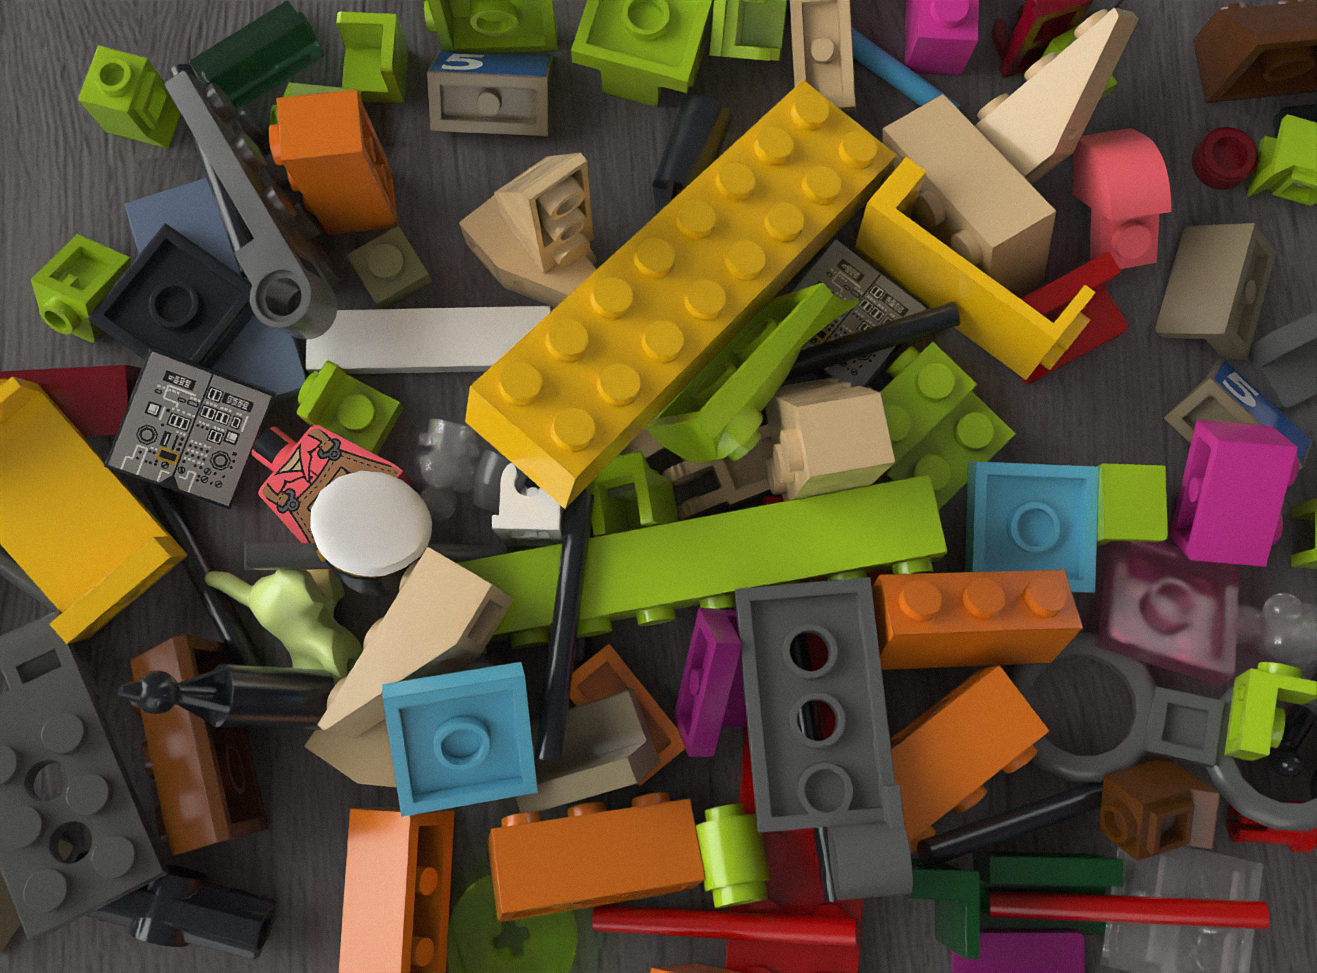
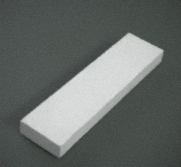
M514 306L337 310L335 321L327 332L317 338L306 339V371L309 374L315 371L320 372L327 360L339 365L346 374L487 371L551 312V307Z

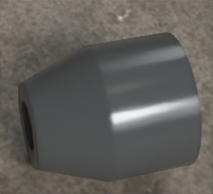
M485 449L474 475L473 504L499 514L501 476L506 466L512 463L505 456ZM517 468L518 478L515 487L517 492L521 494L527 475Z

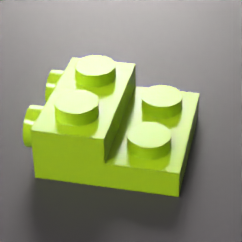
M418 0L424 1L427 31L437 32L442 51L478 53L558 51L554 0Z
M932 342L921 353L913 345L910 346L886 371L893 380L881 391V397L895 463L880 477L885 482L930 474L939 510L968 482V462H988L1016 433L972 392L978 384Z

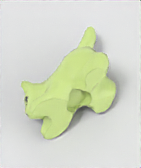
M330 569L276 570L274 574L260 578L253 586L228 572L211 571L205 575L204 580L207 585L223 591L249 607L259 623L283 643L290 653L292 668L327 670L332 675L336 685L342 678L348 676V672L350 673L363 652L359 640L334 619V608L338 601L343 598L344 590L342 582Z

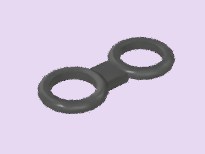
M1079 632L1051 663L1014 664L1009 678L1030 706L1031 692L1037 677L1050 664L1069 657L1091 658L1108 665L1124 680L1132 697V723L1126 737L1113 750L1097 756L1073 755L1055 747L1043 736L1033 744L1038 752L1031 759L1039 769L1069 782L1101 783L1105 775L1136 766L1147 754L1206 767L1216 790L1243 817L1273 830L1310 831L1317 828V798L1303 803H1280L1259 794L1243 779L1233 757L1224 755L1234 684L1219 699L1157 687L1147 665L1125 644L1097 632ZM1317 699L1303 705L1299 704L1309 708L1317 715Z

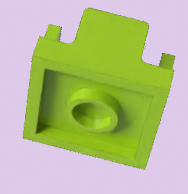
M587 0L571 49L572 63L599 70L601 72L602 91L604 93L642 104L657 106L661 96V87L687 93L689 86L694 87L706 48L714 0Z

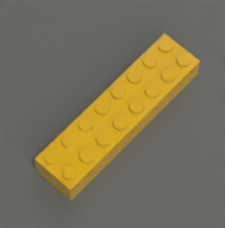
M802 80L470 386L465 422L566 509L871 199L897 155L805 80Z

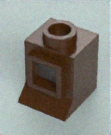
M1161 757L1104 776L1099 831L1136 861L1183 845L1213 850L1221 793L1171 759Z

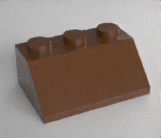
M1283 0L1272 5L1252 7L1247 3H1233L1217 10L1193 40L1205 103L1317 92V0Z
M188 634L180 635L131 659L133 678H130L128 683L138 681L143 675L152 671L167 672L177 682H181L214 671L219 664H232L231 657L223 642ZM130 701L135 713L139 716L142 715L147 739L141 746L142 762L147 775L151 779H155L160 805L155 809V825L161 841L164 844H169L171 856L269 829L246 728L214 727L211 723L176 704L168 712L150 714L141 710L136 702Z

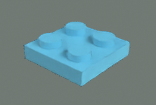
M968 462L965 572L1065 570L1071 592L1095 593L1099 467Z
M521 662L382 684L383 704L401 817L538 793L525 674Z

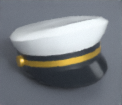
M358 471L338 477L320 491L311 509L310 528L318 547L316 552L322 562L326 561L340 581L358 593L383 597L400 592L399 585L403 574L413 562L420 560V556L428 546L432 531V520L424 500L403 480L382 472Z

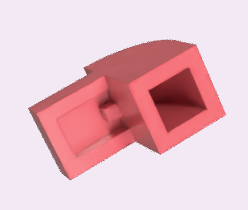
M1132 128L1081 136L1073 153L1072 195L1091 208L1090 261L1109 251L1120 269L1157 263L1159 215L1171 212L1169 177L1158 147L1149 137Z

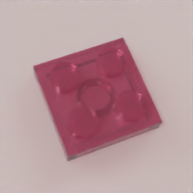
M1109 542L1097 647L1223 686L1235 676L1239 567L1228 563L1189 560L1180 548L1162 542Z

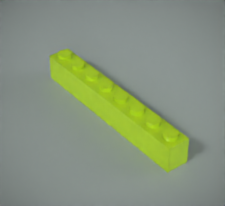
M931 475L589 538L577 638L612 632L611 621L636 617L638 626L670 622L676 619L675 609L700 605V608L735 610V589L867 578V574L893 570V574L934 572L932 562L941 561L947 553V547ZM562 543L457 563L514 598L488 644L510 640L511 649H523L549 643L548 633L551 632ZM486 647L480 656H484L487 654Z

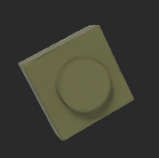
M399 225L346 255L379 309H386L432 282L429 273Z

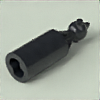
M697 94L688 95L683 98L652 183L656 215L719 158L733 115L730 109L718 100Z
M219 664L214 671L181 682H177L167 672L152 671L143 675L138 681L120 685L118 694L120 697L136 702L141 710L150 714L168 712L176 704L211 723L214 727L322 730L318 723L327 710V699L335 683L332 675L327 670Z

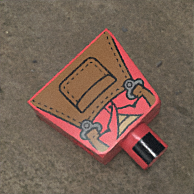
M316 424L308 429L298 443L279 428L271 427L259 437L251 453L254 458L273 471L260 487L259 496L301 543H316L310 528L311 509L320 491L338 477L358 471L382 472L403 480L410 487L414 483L395 464Z

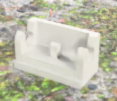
M509 463L501 476L499 515H492V529L506 547H545L561 544L566 509L541 488L539 490L536 487L527 489L526 485H524L521 494L518 493L515 487L518 478L517 468L513 463Z

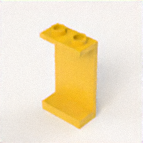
M906 156L867 202L854 250L928 307L933 308L953 301L957 307L961 322L959 326L954 328L1023 379L1027 380L1039 363L1048 370H1051L1091 320L1082 314L1081 310L1096 292L1084 285L1054 323L910 219L927 171Z
M12 376L10 379H0V544L62 613L49 625L63 641L69 644L91 638L185 559L188 554L116 472L104 467L106 461L37 383Z

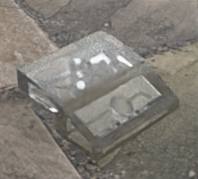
M1180 846L1136 861L1118 847L1117 858L1123 859L1124 887H1112L1111 895L1259 901L1264 865L1262 863L1186 846ZM1107 922L1101 964L1132 973H1249L1255 929Z

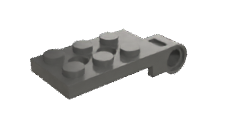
M182 70L164 83L254 237L252 241L234 252L252 284L250 304L253 313L265 325L299 339H314L323 335L332 326L337 315V299L332 287L343 279L317 237L323 232L319 221L315 215H312L305 208L303 202H296L288 188L290 183L287 169L284 165L275 164L272 153L268 154L260 141L266 134L255 115L243 104L236 108L217 84L212 82L206 86L186 70ZM301 290L300 305L289 315V300L294 293Z
M871 578L735 589L738 634L742 642L740 655L758 832L827 827L832 878L838 900L911 894L913 886L911 854L904 824L900 785H895ZM810 633L817 635L824 641L828 650V658L823 668L816 671H805L795 665L790 656V645L792 640L798 635ZM820 701L832 709L835 715V728L827 739L814 741L805 737L800 731L797 724V715L801 706L806 702Z
M59 609L0 635V668L9 688V691L0 694V870L27 940H38L169 874V870L98 703L102 696L88 665V658L82 641L66 644L49 625L62 614ZM60 763L67 773L66 786L56 798L49 801H41L34 791L35 778L45 766ZM82 823L91 832L92 845L88 854L83 859L69 864L59 854V839L67 828Z

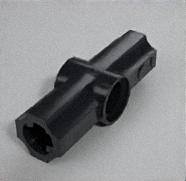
M89 851L80 852L75 862L83 859ZM166 864L169 874L86 915L99 921L129 927V934L132 937L148 943L170 947H184L190 943L255 960L260 957L262 949L270 936L276 915V900L263 895H255L241 889L209 883L210 877L202 872Z

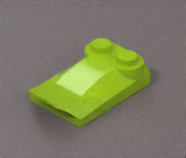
M820 283L771 299L645 428L661 446L690 463L703 461L708 463L723 459L726 456H729L734 461L743 457L761 439L762 434L758 430L763 421L761 411L774 397L788 376L802 346L831 322L859 305L858 298L852 300L840 299L833 295L824 283Z

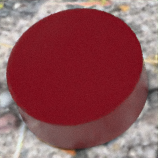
M1220 127L1209 132L1195 147L1191 160L1192 168L1197 178L1206 186L1217 190L1232 189L1241 184L1255 170L1258 163V150L1251 137L1242 130L1233 127Z

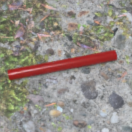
M988 890L989 917L1268 929L1269 910L1265 901Z
M620 905L595 906L592 914V927L595 932L858 947L859 943L858 918Z

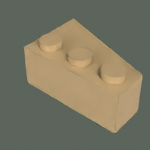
M944 94L883 128V144L897 155L885 175L886 180L906 156L927 171L912 211L926 231L1018 298L1043 284L1056 210Z
M831 377L780 386L774 397L765 406L773 445V456L766 458L767 475L772 494H782L784 502L870 486L895 463L881 392L862 386L851 387L850 382H838V378Z

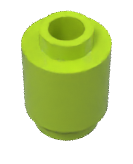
M730 804L705 810L706 822L696 825L695 828L705 880L703 881L705 892H712L715 908L743 905L768 899L765 882L772 879L763 833H759L757 830L756 814L745 815L743 804Z

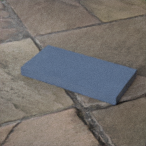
M206 178L124 203L139 254L164 223H166L241 275ZM255 314L212 367L218 371L276 392L272 404L298 396L303 383L308 377L297 338L265 325Z

